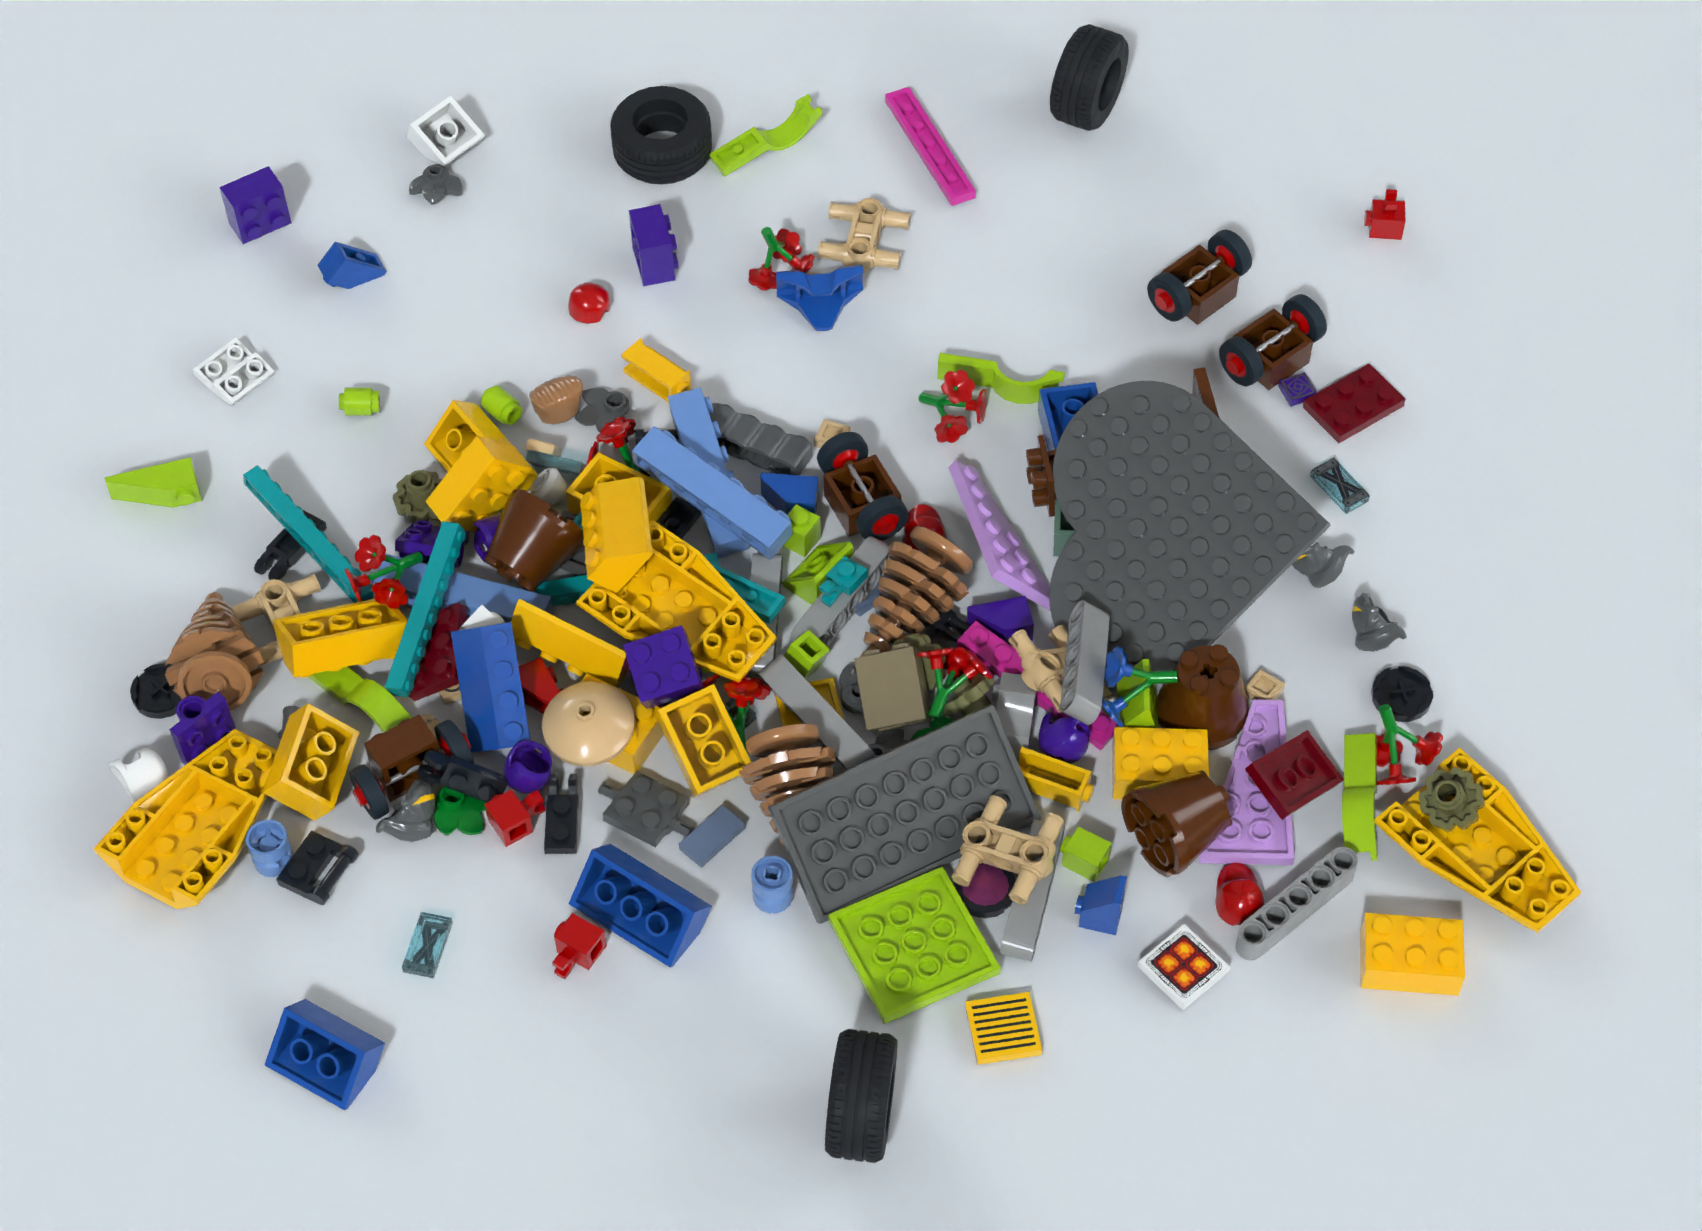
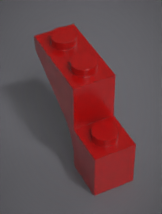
M539 657L520 665L519 670L525 704L544 714L550 701L564 689H558L555 684L558 683L553 668L551 666L546 667L542 658Z

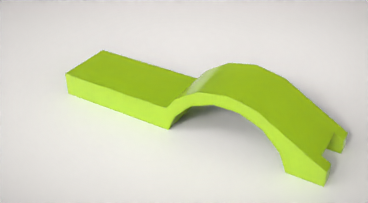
M807 94L796 101L793 112L784 123L767 131L752 127L710 153V159L725 177L768 150H784L796 144L823 114L820 107L813 109L809 105L812 101L811 97Z
M940 353L938 358L937 379L944 380V375L949 371L957 372L958 370H964L968 378L974 381L975 385L991 387L1004 400L1016 404L1038 402L1039 389L1061 387L1059 382L1064 380L1065 372L1049 370L1045 376L1035 381L1021 382L1005 376L998 369L996 361Z
M343 667L339 671L314 673L308 677L344 706L347 703H352L362 709L377 724L382 733L398 726L405 719L413 718L383 686L373 680L363 679L349 667Z
M1376 734L1344 735V789L1342 794L1344 847L1352 849L1355 853L1370 852L1371 860L1376 861L1378 860V843L1374 823L1375 794H1377Z

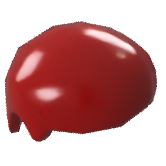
M593 282L579 284L571 291L569 296V315L576 321L585 324L600 322L605 311L609 312L611 303L609 292L601 285Z

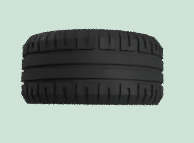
M1090 24L1079 27L1073 33L1060 57L1051 87L1050 111L1056 120L1087 131L1098 129L1106 121L1120 93L1128 64L1129 47L1123 35Z
M669 86L641 89L625 98L613 112L610 127L614 158L624 172L639 181L660 185L683 181L698 172L710 157L712 132L709 112L697 97L685 90ZM658 131L677 133V135L666 139L645 137Z
M847 1029L839 1034L833 1062L825 1130V1151L832 1158L841 1159L844 1157V1160L855 1159V1161L860 1162L866 1160V1162L876 1163L884 1158L890 1123L898 1047L897 1039L891 1034H879V1032L872 1031L868 1033V1031L864 1030L858 1032L855 1029Z

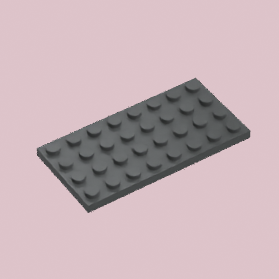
M994 704L987 705L768 806L818 924L828 921V914L961 858L960 847L964 841L962 836L963 829L966 825L981 817L991 795L1004 799L1007 804L998 826L1018 831L1032 824L1034 819L1041 820ZM985 838L978 839L975 843H980Z

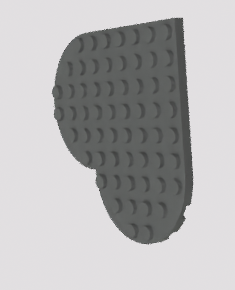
M1135 381L1117 385L1098 394L1079 409L1066 426L1056 448L1053 464L1054 490L1062 513L1076 532L1062 549L1051 577L1049 603L1054 627L1064 625L1068 631L1072 610L1079 601L1084 600L1108 613L1110 616L1107 653L1112 652L1116 646H1119L1128 655L1127 663L1135 666L1142 659H1149L1152 672L1173 671L1184 652L1198 646H1211L1331 525L1220 418L1191 393L1175 385L1157 381Z

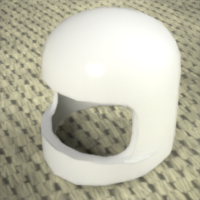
M144 748L138 750L139 759L131 764H123L119 758L108 764L110 770L117 777L132 802L137 801L168 778V771L164 760L153 749Z

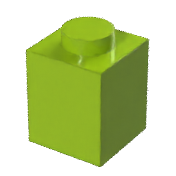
M795 505L788 513L792 522L793 535L783 546L806 557L821 539L820 516Z
M808 629L790 644L784 657L807 679L819 669L830 649Z
M1078 826L1072 836L1067 835L1061 845L1060 852L1063 853L1062 866L1096 882L1110 859L1112 843Z

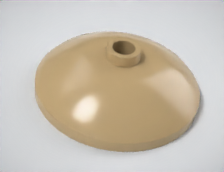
M595 681L577 683L560 691L546 707L542 719V732L550 751L560 760L576 766H595L612 760L627 747L635 729V716L628 698L617 688ZM585 711H590V714L587 716L581 715Z

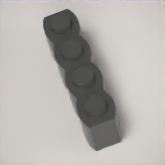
M712 403L713 413L709 415L712 422L717 421L721 433V437L717 438L719 447L725 445L727 454L738 459L747 460L754 466L771 470L775 474L800 475L812 458V444L805 437L787 434L781 427L761 423L753 415L737 413L727 404Z

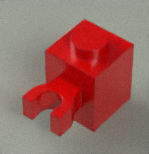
M1386 189L1385 199H1373L1371 209L1365 211L1364 226L1369 227V238L1402 240L1406 222L1405 201H1396L1397 190Z
M511 789L504 794L495 795L489 802L484 804L489 823L506 847L533 833L531 817L546 811L542 804L544 799L538 790L530 793L524 800L519 801Z
M573 913L566 922H561L554 933L556 950L559 953L552 962L553 966L556 967L554 974L566 979L575 963L589 970L607 946L605 931Z

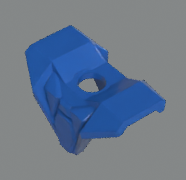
M862 265L843 266L828 274L809 275L798 270L776 272L777 297L797 309L814 330L829 331L833 329L844 306L863 291Z

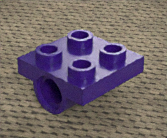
M416 521L412 523L395 540V551L399 552L400 558L418 551L423 557L422 563H428L440 526H433L429 521ZM464 530L466 532L465 540L461 544L460 554L456 559L454 568L461 566L464 546L469 542V531Z
M217 692L206 701L199 696H188L182 699L176 707L179 722L169 730L181 762L186 765L232 730L236 729L226 698Z

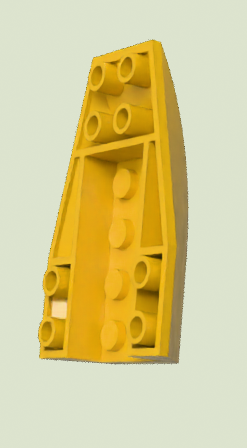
M652 520L649 523L653 555L618 593L594 582L576 601V605L622 637L631 641L682 625L688 634L698 667L740 682L774 644L777 637L700 551Z
M232 730L134 802L94 847V851L125 883L175 909L197 906L237 859L246 841L247 832L253 826L267 797L262 791L277 749L241 731Z
M1459 747L1438 765L1437 770H1444L1448 774L1452 768L1458 767L1463 771L1470 772L1474 777V783L1481 785L1484 790L1485 806L1476 810L1479 814V820L1476 823L1471 824L1466 830H1461L1455 826L1450 832H1445L1441 828L1432 826L1429 820L1430 816L1424 815L1420 810L1419 794L1427 789L1426 785L1420 788L1402 805L1395 801L1374 819V823L1420 865L1519 924L1538 933L1579 897L1581 891L1508 790ZM1456 796L1450 797L1448 802L1452 801Z

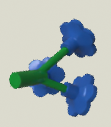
M1116 646L1112 652L1106 654L1104 679L1107 680V686L1114 687L1116 682H1119L1123 676L1130 677L1134 675L1147 679L1124 698L1120 696L1113 702L1104 697L1102 698V706L1115 723L1123 727L1124 724L1121 720L1120 712L1128 706L1127 703L1152 684L1178 683L1177 670L1147 672L1133 668L1131 664L1127 663L1128 655L1124 653L1123 648Z

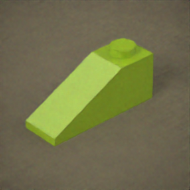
M191 457L104 477L109 494L113 500L172 508L202 501Z

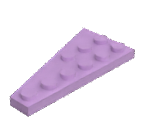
M955 460L948 468L991 577L1050 611V586L1026 551L1021 538L1014 532L983 484L978 471L971 465L965 466Z
M1253 699L1223 786L1230 797V801L1226 804L1233 824L1227 827L1200 855L1198 863L1294 864L1292 814L1281 820L1245 771V768L1251 763L1286 743L1284 700Z

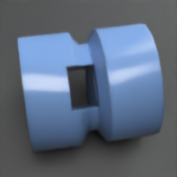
M263 820L257 822L248 830L245 840L255 869L259 874L266 877L279 876L294 855L285 827L275 820Z
M766 856L758 860L751 871L752 893L755 905L766 913L785 911L793 901V873L790 864L784 858L778 856Z

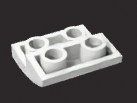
M235 337L195 367L193 374L214 394L232 406L272 376L274 370L256 352L252 354Z

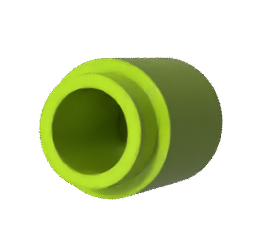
M500 386L490 387L482 394V409L500 423L513 425L520 419L523 412L520 402Z
M345 387L344 393H339V410H344L345 416H372L373 413H380L379 390H373L372 387Z

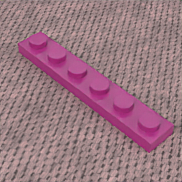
M906 87L885 94V103L950 205L954 206L975 199L976 190L911 89Z
M977 621L957 640V647L973 651L986 665L987 669L1000 678L1002 672L1021 675L1024 670L1021 667L1022 659L1015 648ZM1037 691L1035 703L1050 712L1056 719L1071 717L1063 712L1058 713L1047 695ZM1100 711L1097 719L1091 725H1088L1091 731L1089 742L1099 750H1102L1113 738L1114 727H1118V724L1103 711ZM1076 725L1077 729L1079 731H1082V727L1080 725Z

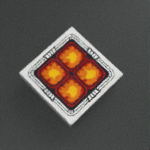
M1185 924L1140 959L1137 966L1182 1010L1188 1007L1230 970V966Z

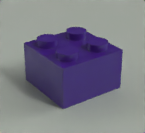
M269 166L219 187L229 225L242 244L292 223L283 186Z
M661 204L628 210L632 248L643 287L675 281L674 269H678L679 265L676 252L673 253L674 250H677L675 235L669 233L671 230L669 215L663 214Z
M682 625L623 645L640 703L646 709L689 696L704 689L688 634Z

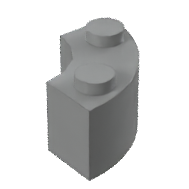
M1002 672L1000 684L994 683L992 702H997V714L1015 757L1019 761L1021 748L1029 749L1037 691L1029 688L1024 683L1021 675Z

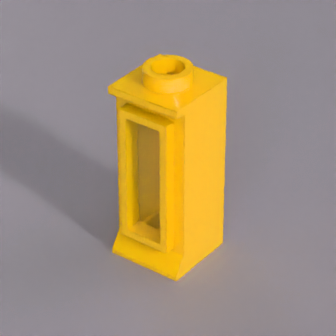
M641 338L621 354L622 359L630 362L623 368V373L667 402V396L692 389L690 371L687 370L685 372L684 369L651 347L645 346Z
M1024 747L1021 748L1019 766L1031 793L1073 807L1077 812L1080 811L1083 802L1088 803L1094 790V785L1090 784L1092 771Z

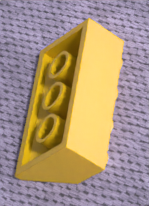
M452 400L424 443L447 472H449L476 436L508 445L512 444L477 404ZM533 468L525 477L524 482L517 487L516 491L518 488L525 491L529 490L538 476Z
M641 477L598 483L591 492L584 494L580 502L587 579L615 593H618L653 555L644 479Z
M375 599L273 619V625L286 667L294 678H306L314 673L339 671L343 667L367 665L372 661L385 658L394 659L408 620L398 608L391 609L386 604H379Z
M521 599L518 600L511 620L515 644L527 650L532 645L542 650L540 654L542 658L555 664L560 659L569 664L567 667L568 671L583 677L586 672L620 688L630 668L624 650Z

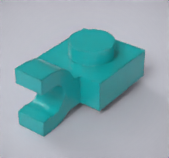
M844 556L826 574L827 581L819 587V591L824 593L821 597V602L831 607L842 592L850 596L868 578V569Z

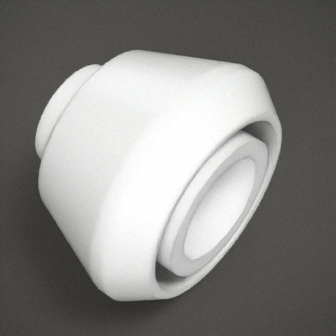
M547 468L538 475L531 487L530 493L551 506L555 503L560 504L566 497L567 483L558 469Z

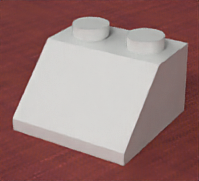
M451 95L411 123L407 138L424 157L442 166L450 163L485 137L484 133Z

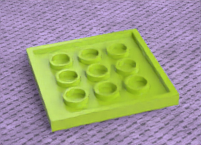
M943 866L828 914V921L883 1024L1000 974L1001 967Z

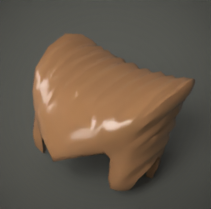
M571 375L554 378L540 384L529 393L534 412L538 414L540 420L545 424L555 425L569 421L579 410L583 384L580 379Z

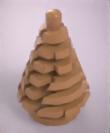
M920 526L914 527L910 533L911 541L918 550L899 541L898 543L893 542L890 544L887 552L890 554V559L885 560L883 565V573L887 578L879 577L878 590L883 596L875 597L872 604L881 616L873 613L869 616L868 624L877 633L875 635L865 632L863 642L868 645L866 651L880 649L881 653L888 652L892 648L890 647V642L894 644L897 640L905 639L907 635L903 633L904 631L909 634H920L925 629L922 622L933 624L940 619L938 612H948L955 606L952 604L954 603L953 601L958 602L969 594L966 591L968 588L964 583L958 581L959 578L952 573L965 575L971 572L974 564L968 555L946 538Z
M216 592L208 594L205 601L193 614L191 623L186 626L178 637L165 664L166 666L172 663V666L167 668L165 676L169 686L176 684L173 691L181 699L188 696H199L206 701L219 692L226 698L230 711L246 701L264 672L261 667L255 669L256 666L264 663L258 648L230 607L223 601L222 595Z
M813 724L786 725L760 732L746 741L748 753L761 759L742 767L743 770L739 771V775L744 783L752 785L749 791L753 798L763 802L760 803L759 808L766 817H772L768 806L834 776V770L830 767L835 764L836 750L830 747L821 749L822 746L810 747L819 740L818 726ZM771 819L770 826L775 833H779L773 819Z

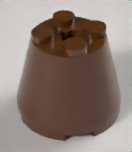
M518 488L517 491L514 489L507 498L484 561L497 569L496 573L507 581L511 582L515 579L519 581L518 585L521 588L534 592L538 586L583 547L584 536L583 530L571 519L567 518L566 520L560 513L550 508V504Z
M1220 644L1198 646L1184 652L1173 669L1177 670L1178 683H1164L1159 691L1157 699L1158 722L1161 728L1207 730L1208 750L1224 747L1237 739V735L1242 731L1249 712L1248 699L1238 663L1228 653L1227 648Z
M1203 770L1136 787L1125 795L1121 801L1122 816L1127 831L1130 833L1134 831L1137 841L1144 848L1140 854L1155 871L1165 877L1177 875L1185 871L1227 827L1233 824L1226 804L1230 801L1228 792L1222 785L1216 786Z

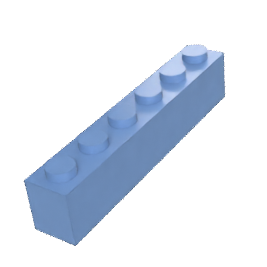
M701 387L667 396L680 444L684 447L690 446L699 454V458L705 462L716 464L721 469L722 474L729 479L735 478L733 470L727 471L725 463L729 462L725 445L719 447L717 438L721 437L717 421L712 422L709 415L713 413L709 396H703ZM702 512L714 553L717 552L718 558L750 549L749 544Z
M653 426L632 450L635 465L771 560L793 535L792 522L786 513L781 510L775 511L768 506L763 497L758 494L752 495L745 490L744 485L736 478L729 479L722 474L721 469L716 464L705 462L699 458V454L690 446L684 447L679 444L669 431H661Z
M386 554L387 556H391V557H394V558H397V559H401L400 557ZM383 561L377 571L393 564ZM419 563L403 571L399 581L406 588L405 593L409 597L407 604L403 606L412 609L427 564ZM396 571L372 580V584L381 582L385 578H394ZM458 572L451 574L448 589L443 596V604L439 608L441 610L460 602L467 607V621L483 605L488 611L497 613L503 618L505 623L511 622L516 604L521 599L552 615L554 614L550 596Z

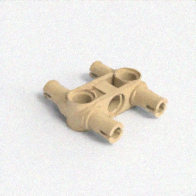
M874 198L862 199L854 205L830 203L829 219L852 222L847 242H844V244L820 241L818 259L841 261V264H844V266L862 265L864 273L875 266L899 269L901 252L879 250L877 246L881 231L885 227L909 230L911 213L887 210V207L881 205Z
M315 574L292 583L275 579L269 580L261 586L260 591L255 594L254 598L235 606H230L239 622L263 615L267 617L274 631L276 641L258 648L264 662L258 665V668L283 658L273 619L301 614L296 604L297 600L321 591Z
M1059 625L1049 633L1048 637L1057 648L1046 650L1037 649L1024 629L1019 630L1008 641L1022 659L1021 667L1024 670L1021 676L1024 683L1035 691L1045 693L1055 706L1057 712L1061 713L1060 702L1068 636L1066 627ZM1104 684L1103 697L1107 700L1112 699L1114 695Z
M991 795L981 817L969 823L963 829L962 836L964 841L960 847L962 856L951 877L955 883L968 887L978 865L982 863L1019 874L1009 896L1015 903L1026 905L1036 882L1041 881L1053 870L1054 864L1052 859L1056 853L1054 843L1064 825V820L1054 813H1047L1037 836L1027 835L998 826L1007 804L1004 799ZM985 838L982 842L975 843L978 839ZM1042 856L1038 861H1031L1035 857Z

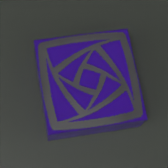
M1305 372L1279 380L1278 387L1290 407L1303 403L1305 399L1317 393Z

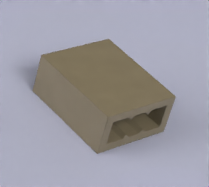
M910 643L893 645L892 651L881 653L880 649L868 650L863 652V657L854 658L866 730L869 732L878 733L893 728L932 722V717L928 715L930 704L922 658L917 657V652H920V650L914 646L910 647Z

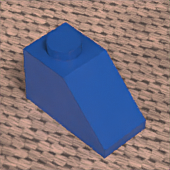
M336 241L317 265L323 275V280L328 285L351 289L382 277L387 272L377 254Z
M761 473V495L776 510H781L788 515L793 507L798 505L814 514L817 513L819 498L818 477Z
M1120 875L1087 884L1085 895H1078L1074 914L1080 915L1079 927L1111 935L1117 934L1123 909L1126 876Z

